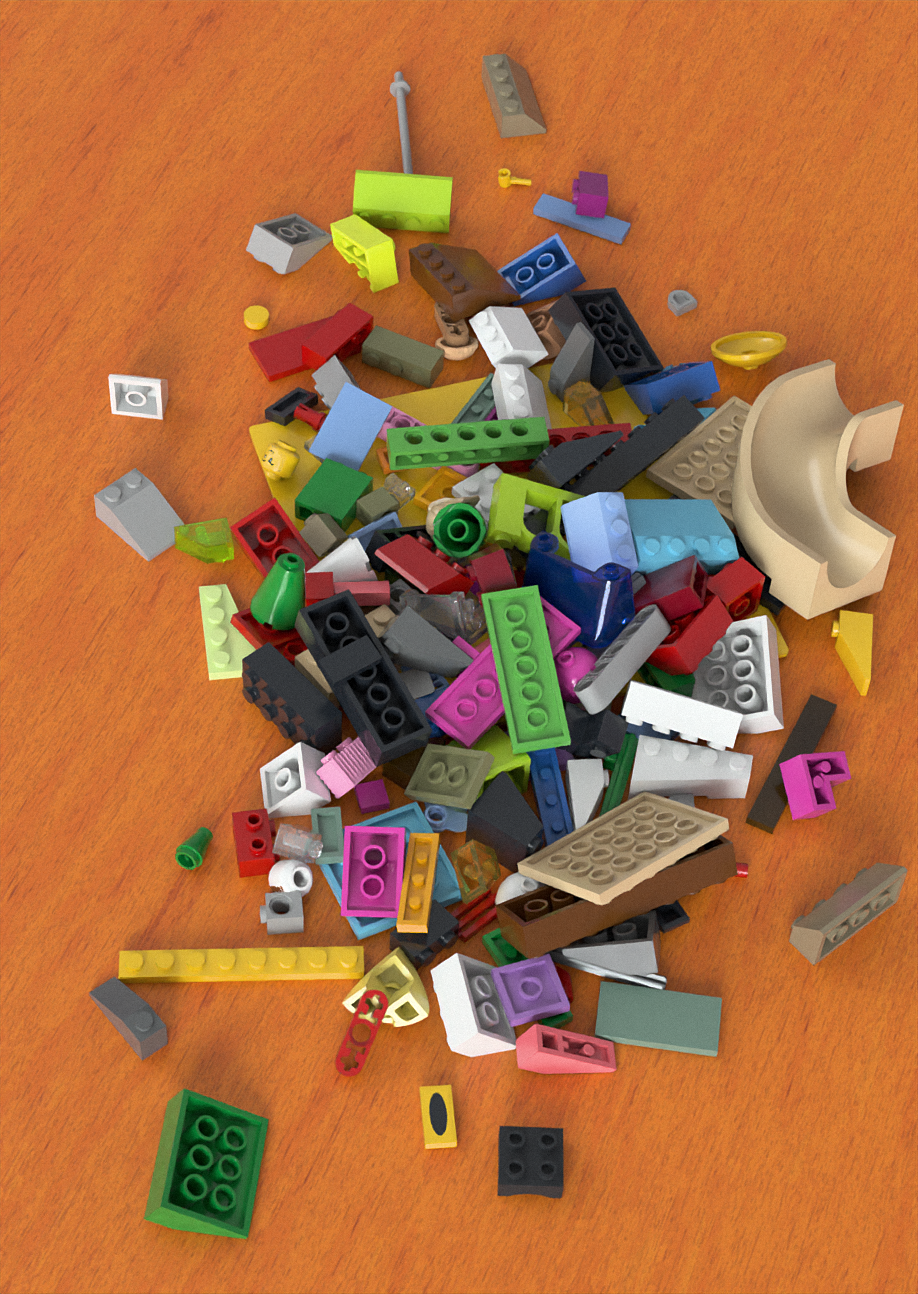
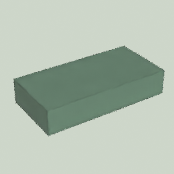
M340 807L311 809L315 864L343 863L344 839Z

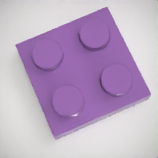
M550 954L491 970L492 980L511 1027L569 1012L570 1004Z

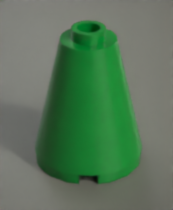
M466 503L449 504L441 509L434 519L433 540L439 550L447 556L455 558L468 557L487 543L488 524L482 514L472 505Z
M286 553L279 556L252 597L250 605L252 616L263 625L265 622L272 624V629L290 630L296 628L295 622L298 611L305 608V562L294 553Z

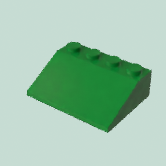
M182 1089L167 1103L144 1219L175 1230L240 1239L248 1238L269 1119L191 1090Z

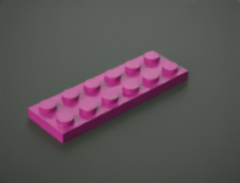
M540 596L553 660H555L581 633V628ZM491 644L425 711V716L465 749H471L505 713Z

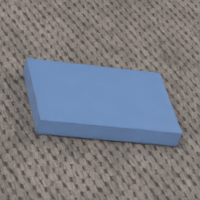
M345 382L308 452L323 460L328 458L359 471L393 407Z

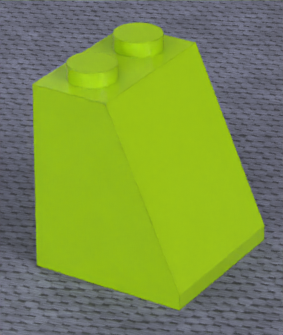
M497 725L492 726L471 748V750L489 752L495 757L476 800L502 771L510 777L521 794L527 792L531 758L526 752L513 754L510 737ZM455 740L445 745L465 749Z

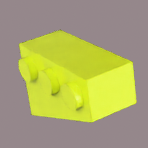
M356 214L330 224L334 247L349 264L354 263L359 268L358 275L361 279L366 277L370 281V289L373 293L399 283L394 255L396 248L391 237H388Z

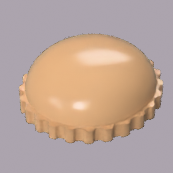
M469 336L467 346L452 348L446 344L444 337L436 340L435 347L444 351V358L463 360L475 352L478 347V340Z

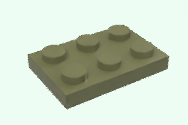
M428 744L404 795L411 800L471 809L495 757L485 751Z

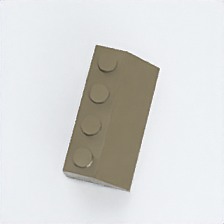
M506 54L483 56L481 78L500 137L506 138L546 133V127L526 69Z
M876 863L869 869L863 868L857 873L851 883L840 885L835 890L833 896L827 901L825 899L819 901L810 914L806 917L804 915L799 916L791 925L792 932L789 942L813 965H816L898 901L908 870L904 866Z

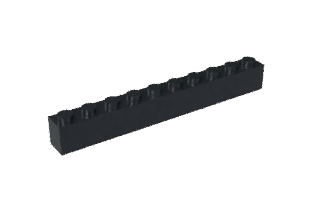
M685 395L677 401L672 398L661 408L663 412L660 415L657 412L653 413L644 422L646 424L645 427L641 429L640 426H637L627 435L629 439L625 443L622 440L618 441L610 449L612 452L610 455L602 454L592 463L594 468L590 471L587 468L583 469L574 478L576 480L574 484L571 485L567 482L560 489L582 496H589L597 492H619L695 430L705 418ZM540 509L536 514L533 511L528 513L523 518L526 529L536 536H545L548 511ZM561 515L559 528L560 534L563 537L566 533ZM515 545L512 549L503 548L506 558L520 572L544 553L547 548L536 554L521 551Z

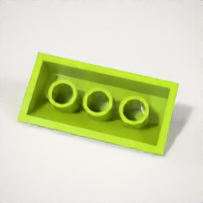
M356 170L353 215L356 214L376 228L449 233L453 177Z

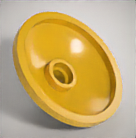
M770 331L741 332L722 337L713 342L711 353L718 360L727 364L751 370L758 368V365L765 364L781 354L787 346V339L782 334Z

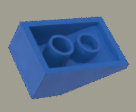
M558 233L497 271L521 295V300L512 302L514 306L560 296L586 282Z

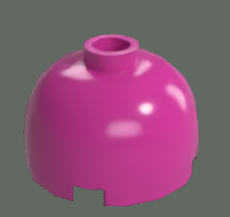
M566 648L554 660L562 700L572 704L582 703L573 691L574 687L590 670L594 671L596 668L594 664L598 660L592 652L585 648Z

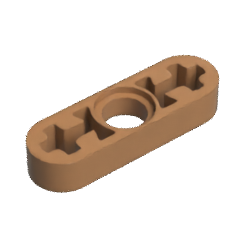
M436 302L434 305V317L446 344L452 348L467 346L469 343V330L464 319L453 321Z

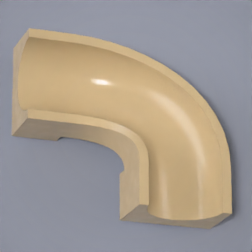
M829 359L779 376L767 385L756 398L743 428L732 482L734 523L739 539L747 554L758 568L772 579L769 593L807 620L881 591L896 538L895 534L852 506L846 489V471L850 468L856 472L891 459L904 405L895 400L862 411L854 416L845 407L839 396L835 381L836 363Z

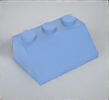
M597 492L560 507L575 582L625 581L635 572L639 566L623 492Z

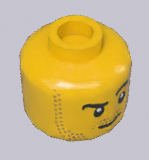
M278 440L277 443H270L261 460V466L267 470L265 475L276 481H280L281 477L291 478L300 460L299 455L296 453L297 448L281 440Z

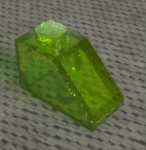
M227 518L173 527L176 549L207 564L234 559L233 539Z

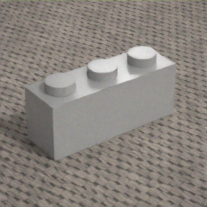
M335 355L312 374L317 383L314 388L323 397L321 398L330 410L345 382L361 389L350 370Z

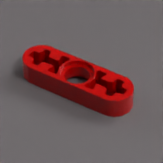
M368 990L359 999L335 1056V1067L342 1075L355 1076L364 1066L388 1008V999L383 992ZM374 995L379 996L378 1002L382 1004L381 1009H374L371 1018H377L374 1025L369 1020L358 1018L360 1011L364 1015L368 1012L369 1005L365 1003L366 999H372ZM360 1023L366 1024L370 1029V1036L364 1042L356 1041L352 1034L353 1028ZM350 1041L358 1047H365L363 1054L356 1051L354 1055V1060L358 1062L356 1068L350 1067L348 1071H345V1064L340 1061L342 1056L348 1057L352 1048L346 1047L347 1042Z

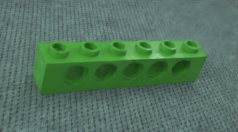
M529 417L387 429L386 447L390 470L536 459L540 453L549 447V436L545 417Z

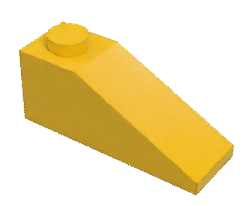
M840 610L838 621L833 620L831 637H835V649L860 695L866 696L871 680L873 614Z

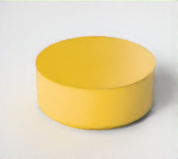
M251 306L244 312V323L250 329H262L269 323V312L262 306Z

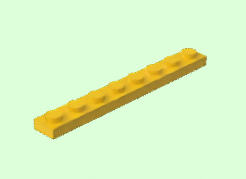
M363 946L120 951L119 980L122 983L362 979L364 977Z

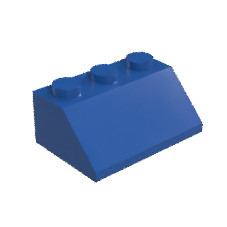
M712 361L688 362L624 385L625 391L643 415L655 412L660 415L663 412L661 408L672 398L677 401L685 395L689 401L697 399L700 402L712 398V393L720 391Z

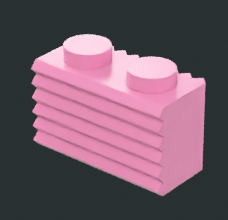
M359 736L355 740L348 737L336 747L339 753L333 750L320 760L324 765L317 770V775L320 776L321 780H324V784L328 785V789H331V793L335 794V798H340L376 768Z

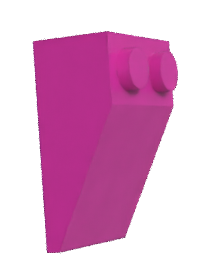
M345 826L341 916L397 918L405 870L407 833L405 828Z

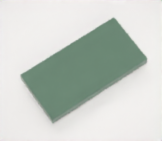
M601 981L594 1037L614 1043L717 1057L722 998Z

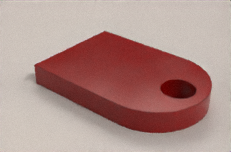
M250 608L232 614L230 623L256 650L269 642L295 667L296 656L290 652L301 654L308 649L296 628L290 630L272 629V624L265 622L263 625L252 616Z

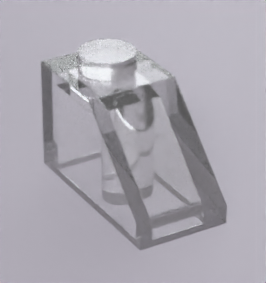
M280 824L272 853L303 863H314L315 859H318L322 852L323 843L320 842L322 834L302 825Z

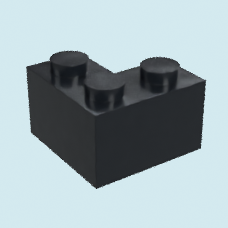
M570 702L563 703L571 743L570 745L555 748L566 750L573 755L575 760L601 759L620 753L628 722L609 710L590 715Z

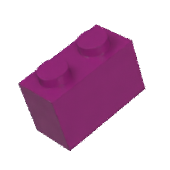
M579 171L578 179H573L571 193H573L572 205H575V213L577 215L604 219L608 202V176Z

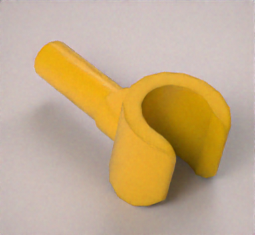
M509 169L499 170L498 181L501 187L507 188L511 184L531 186V180L511 177Z

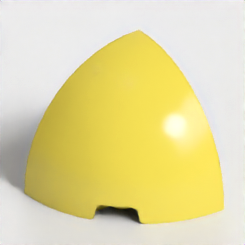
M400 947L396 948L372 968L354 986L343 1001V1005L354 1014L359 999L364 992L368 990L383 992L388 999V1008L382 1022L392 1023L394 1027L416 1023L429 1015V1001L424 985L414 966ZM374 995L372 999H366L365 1003L369 1005L368 1012L364 1015L360 1011L359 1018L367 1019L373 1024L376 1022L377 1018H371L374 1009H381L382 1004L378 1002L379 996Z

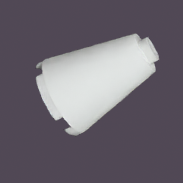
M355 536L349 538L306 572H333V582L378 581L374 570H371L369 559L362 545Z

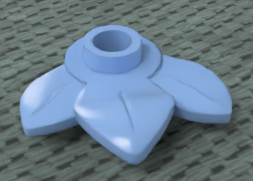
M424 802L426 809L423 814L433 832H442L444 830L452 832L466 831L468 817L466 813L468 809Z

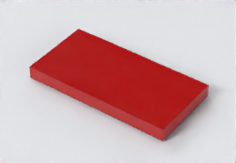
M334 316L249 342V350L268 382L312 369L302 363V343L306 338L311 337L317 332L322 324L327 323ZM361 345L349 356L361 353Z

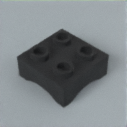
M500 1126L498 1135L497 1196L535 1194L549 1198H562L564 1187L563 1128Z

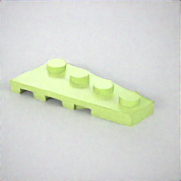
M226 584L200 586L199 596L209 680L242 677V659L256 651V649L230 623L232 614L239 612Z

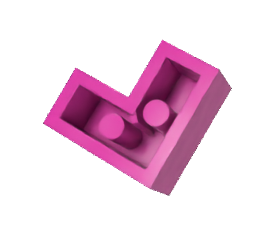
M845 751L801 754L779 764L793 820L815 818L836 809L831 787L851 779Z

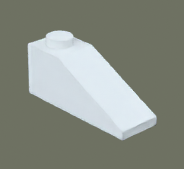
M602 759L567 760L565 780L569 812L574 831L593 820L601 803L604 787L609 786L608 770H603Z

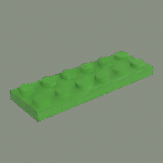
M538 585L481 594L513 754L570 745L571 739Z

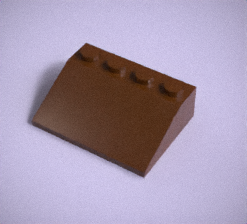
M424 243L409 249L411 275L453 321L476 315L489 306L500 307L521 300V295L475 249L437 243Z

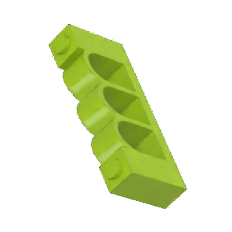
M502 473L493 485L486 542L498 544L501 548L510 549L515 545L519 550L531 554L540 553L547 548L549 554L555 560L572 564L568 543L563 540L560 534L559 527L562 515L560 507L586 496ZM525 504L548 511L545 536H536L526 529L523 520Z

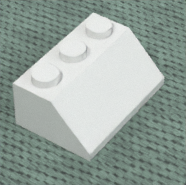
M489 306L469 320L495 368L497 364H523L528 369L549 355L522 308Z
M497 364L491 385L498 420L545 417L547 429H552L542 381L523 364Z
M459 953L454 954L431 970L434 982L433 988L437 994L440 1015L444 1021L447 1042L451 1051L475 1057L515 1049V1032L509 1024L491 977V970L497 967Z

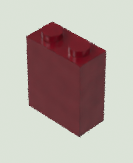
M696 555L643 575L646 583L634 594L630 611L634 618L642 609L654 604L659 608L666 621H670L704 606L708 574Z

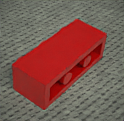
M348 303L343 309L338 310L327 323L322 324L317 332L304 340L301 346L302 363L317 371L334 355L341 362L344 361L365 342L372 332L373 316L352 303Z

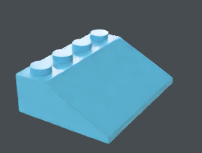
M624 499L639 566L635 572L646 575L696 555L707 574L716 575L729 562L733 563L739 559L734 535L712 500Z

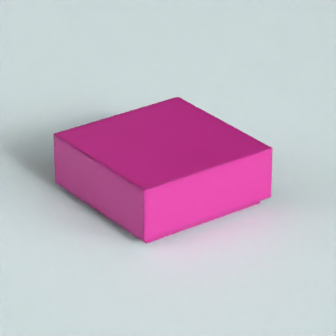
M382 779L354 786L361 814L389 808L390 802Z

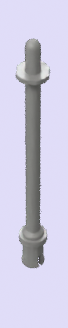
M398 71L394 74L395 82L390 85V93L397 100L403 171L405 174H413L405 98L410 92V85L404 80L403 73Z

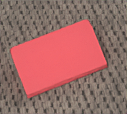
M389 581L333 582L334 595L349 589L359 606L390 605Z

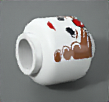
M301 860L279 861L270 870L269 886L273 893L301 891L303 897L312 887V871Z

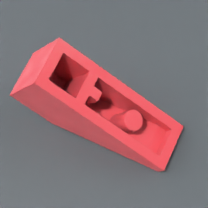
M534 1024L516 1039L518 1068L542 1074L602 1073L617 1070L614 1045L611 1041L540 1024Z

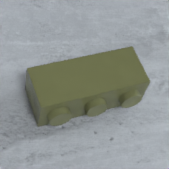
M376 325L362 344V362L430 388L443 370L444 351Z

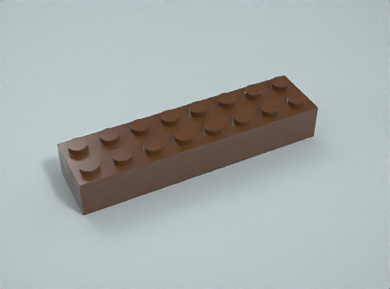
M719 835L717 839L707 842L697 848L695 852L685 855L677 860L675 864L665 867L655 873L653 877L643 880L635 885L633 889L623 892L604 905H597L594 902L574 896L550 885L542 886L499 903L495 906L501 937L528 959L542 957L546 952L556 948L569 946L573 941L583 937L594 936L600 930L610 926L621 925L627 919L637 915H645L654 908L672 904L676 899L689 894H697L703 888L713 884L724 883L728 878L738 875L733 843Z

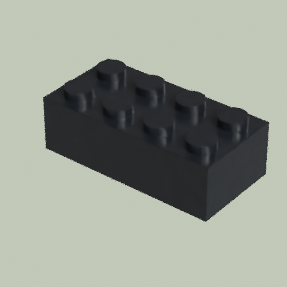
M268 642L242 659L243 696L249 703H254L260 709L267 721H272L278 727L284 738L292 740L295 744L302 742L325 753V756L337 749L336 747L342 743V712L274 646Z

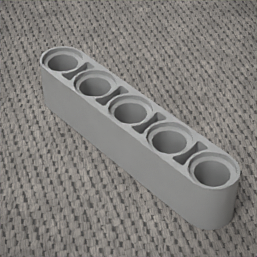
M649 605L642 609L595 662L596 668L594 671L590 670L574 687L573 691L589 714H596L609 705L671 631L670 625L656 605Z

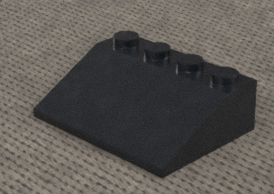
M615 287L565 292L548 310L566 341L576 323L582 322L595 338L590 384L597 393L615 391L626 384L664 370V367Z
M622 431L611 432L564 442L556 448L551 444L528 467L530 472L525 477L530 481L560 489L567 482L575 478L583 469L591 465L598 457L607 452L624 434Z

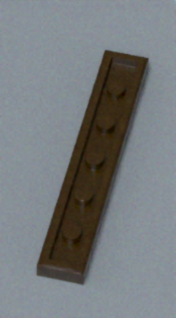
M811 694L750 810L746 823L773 834L789 803L779 764L798 755L813 754L836 711V704Z

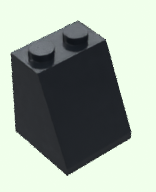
M502 771L475 801L472 808L468 809L465 842L513 873L519 872L517 863L541 850L544 843L542 839L544 826L505 772Z

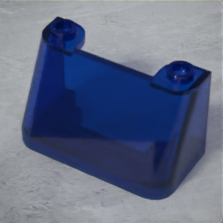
M542 530L531 541L522 587L538 585L539 595L581 628V633L574 640L592 648L608 646L635 617L631 569L614 562H609L599 567L595 572L554 554L559 548V540L555 535Z

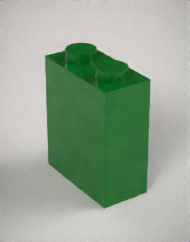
M326 458L296 497L295 517L306 521L307 518L315 513H329L340 528L346 532L356 518V501L373 492V477L349 468L340 462Z

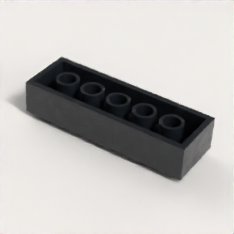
M348 589L300 609L295 627L316 664L318 660L365 635L368 636L382 656L381 663L334 688L329 684L376 767L427 745L432 729L350 590Z

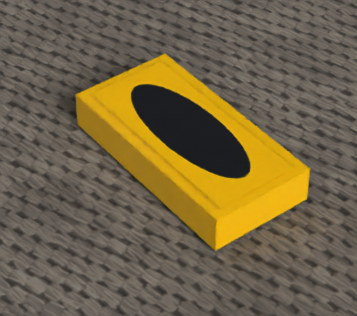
M451 1085L420 1087L425 1149L457 1147Z

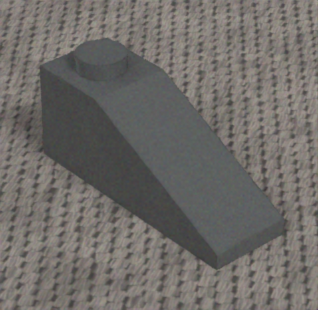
M582 322L576 323L550 369L548 387L551 393L556 394L561 402L588 392L595 338Z
M115 976L89 992L92 1000L142 1061L168 1044L167 1029L164 1022L147 1002Z

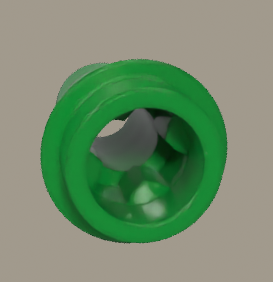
M204 827L198 828L192 836L177 847L175 855L177 863L187 870H193L201 866L208 846L213 839L212 832Z

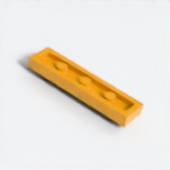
M410 833L396 923L397 932L428 933L440 848L439 833Z

